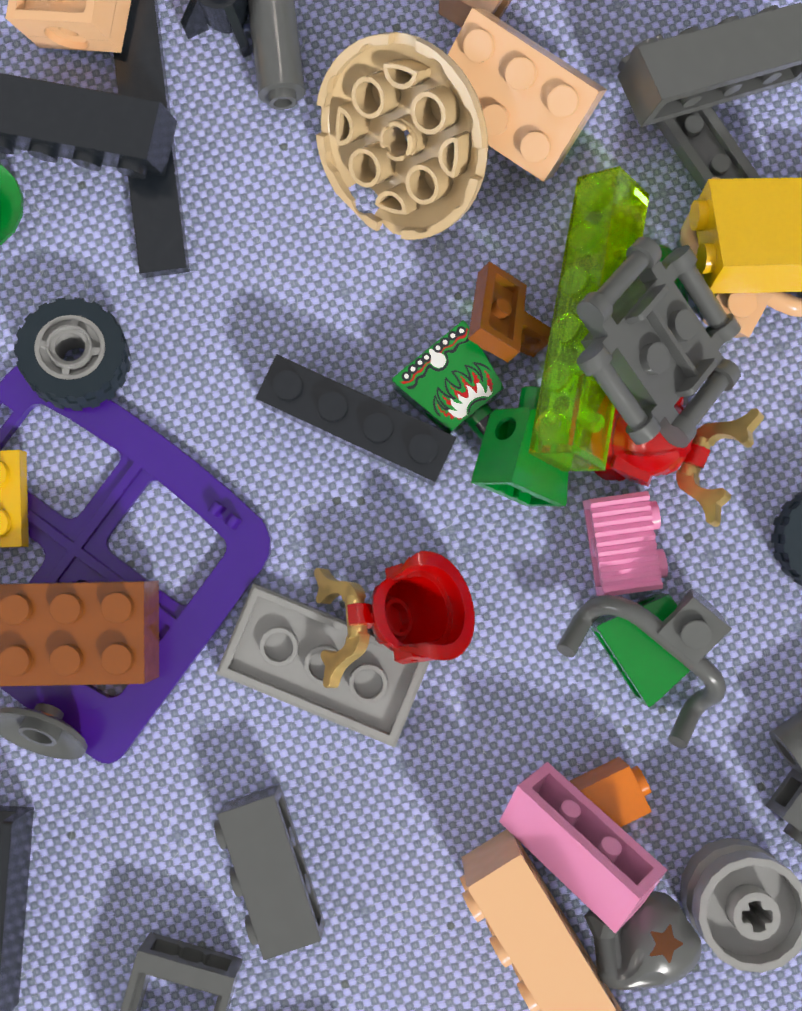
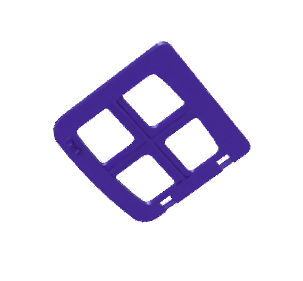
M15 366L0 382V406L3 403L13 411L0 428V451L31 410L42 405L80 425L119 451L121 456L118 465L84 510L75 518L69 519L62 516L27 489L29 537L37 542L45 553L43 564L29 583L78 582L81 580L87 582L149 581L113 554L109 548V538L146 487L153 481H159L199 514L226 543L224 556L188 604L177 602L159 588L160 639L158 678L145 684H128L117 696H111L93 685L0 686L2 690L26 708L34 709L36 704L45 703L60 709L64 713L62 720L71 725L85 739L88 745L85 753L98 762L110 764L118 761L127 753L263 570L271 554L272 538L264 520L235 493L197 461L111 399L109 401L106 399L100 403V406L95 408H82L83 411H73L72 408L65 407L64 410L57 408L48 401L46 403L39 398L37 393L32 390L24 379L18 366Z

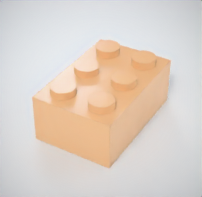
M471 9L448 53L463 70L478 96L486 121L488 146L543 182L555 175L607 90L489 11L483 9Z

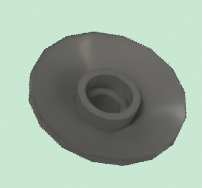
M38 703L34 709L21 707H4L0 709V735L21 748L48 757L72 760L81 758L88 747L85 739L71 725L62 720L64 713L52 705Z

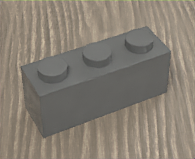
M279 784L226 802L217 813L218 820L214 822L215 835L222 850L228 848L233 867L229 871L230 881L235 895L238 898L243 896L247 907L248 915L245 916V927L250 943L253 946L259 945L264 961L320 942L325 921L281 785Z

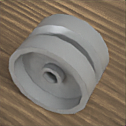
M724 838L708 843L690 858L681 876L680 899L687 919L720 960L741 971L763 973L783 967L800 953L802 949V883L789 868L777 861L773 855L748 840Z

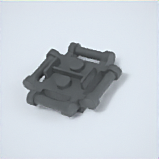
M645 236L639 237L628 248L626 252L627 258L597 292H589L578 303L576 308L577 314L589 330V333L581 341L585 350L579 355L576 363L586 376H593L627 423L625 431L635 445H641L652 440L660 432L670 444L684 448L697 434V424L722 392L731 390L741 377L739 367L731 360L725 359L719 351L725 342L731 340L740 332L741 326L733 314H726L695 266L697 257L689 245L677 248L661 262L662 251L656 241ZM677 278L709 325L706 329L674 283ZM696 393L679 414L674 405L680 397L691 396Z

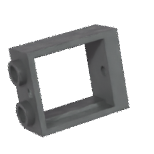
M150 932L137 950L120 1011L141 1010L150 976L218 995L214 1011H228L243 959Z

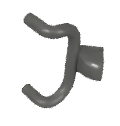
M693 589L689 590L676 609L663 622L649 610L629 599L613 595L591 598L581 606L570 621L557 645V650L566 657H574L592 624L603 615L618 616L641 629L693 672L705 685L703 689L695 692L685 702L668 737L669 742L674 746L686 748L704 711L724 698L726 683L722 673L705 655L732 628L720 612Z

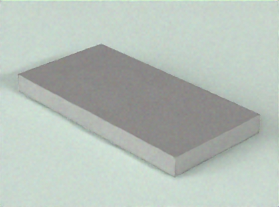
M254 583L216 674L395 748L430 661L409 664L398 663L394 661V652L375 641L373 631L368 630L370 639L365 653L346 668L337 688H325L323 686L325 665L321 659V652L323 650L337 652L343 648L348 635L347 621Z

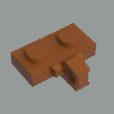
M490 261L478 272L468 335L470 341L508 363L520 352L535 357L538 352L549 345L552 328L525 311L526 284Z

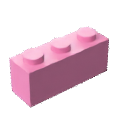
M548 762L517 785L499 820L519 842L615 934L644 904L668 870Z

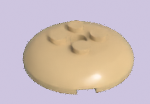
M384 32L365 37L348 46L338 55L326 72L317 98L316 105L321 106V133L316 134V141L326 176L335 193L373 230L379 231L383 223L393 234L401 235V239L405 240L423 239L436 235L454 225L469 210L477 197L485 176L488 160V133L478 96L471 82L457 63L443 50L420 37L400 32ZM405 130H408V131H409V134L406 136V137H407V141H406V138H405V136H404V131H405ZM357 183L362 187L373 189L378 195L375 201V205L379 207L375 214L359 212L356 208L355 198L348 188Z

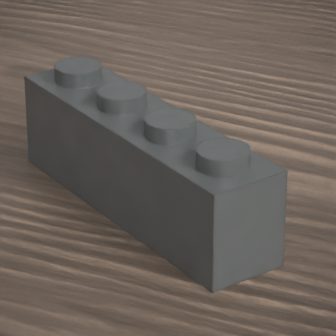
M802 3L779 8L778 5H772L752 16L740 19L739 16L735 15L711 27L699 29L698 26H693L680 32L677 36L662 40L652 37L636 45L630 53L631 57L617 77L640 127L797 82L802 77Z

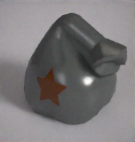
M652 891L644 904L616 934L591 910L584 915L594 938L597 974L600 980L610 988L642 990L665 987L689 974L701 958L702 945L698 934L687 920L679 904L666 893Z

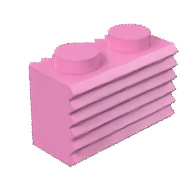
M648 491L583 501L596 596H615L663 589L661 578L668 576V563L664 550L657 549L656 534L654 530L660 529L661 516L657 502L655 500L649 501L650 495Z

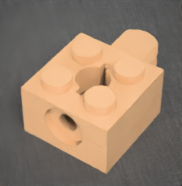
M9 0L5 18L39 48L121 53L131 0Z

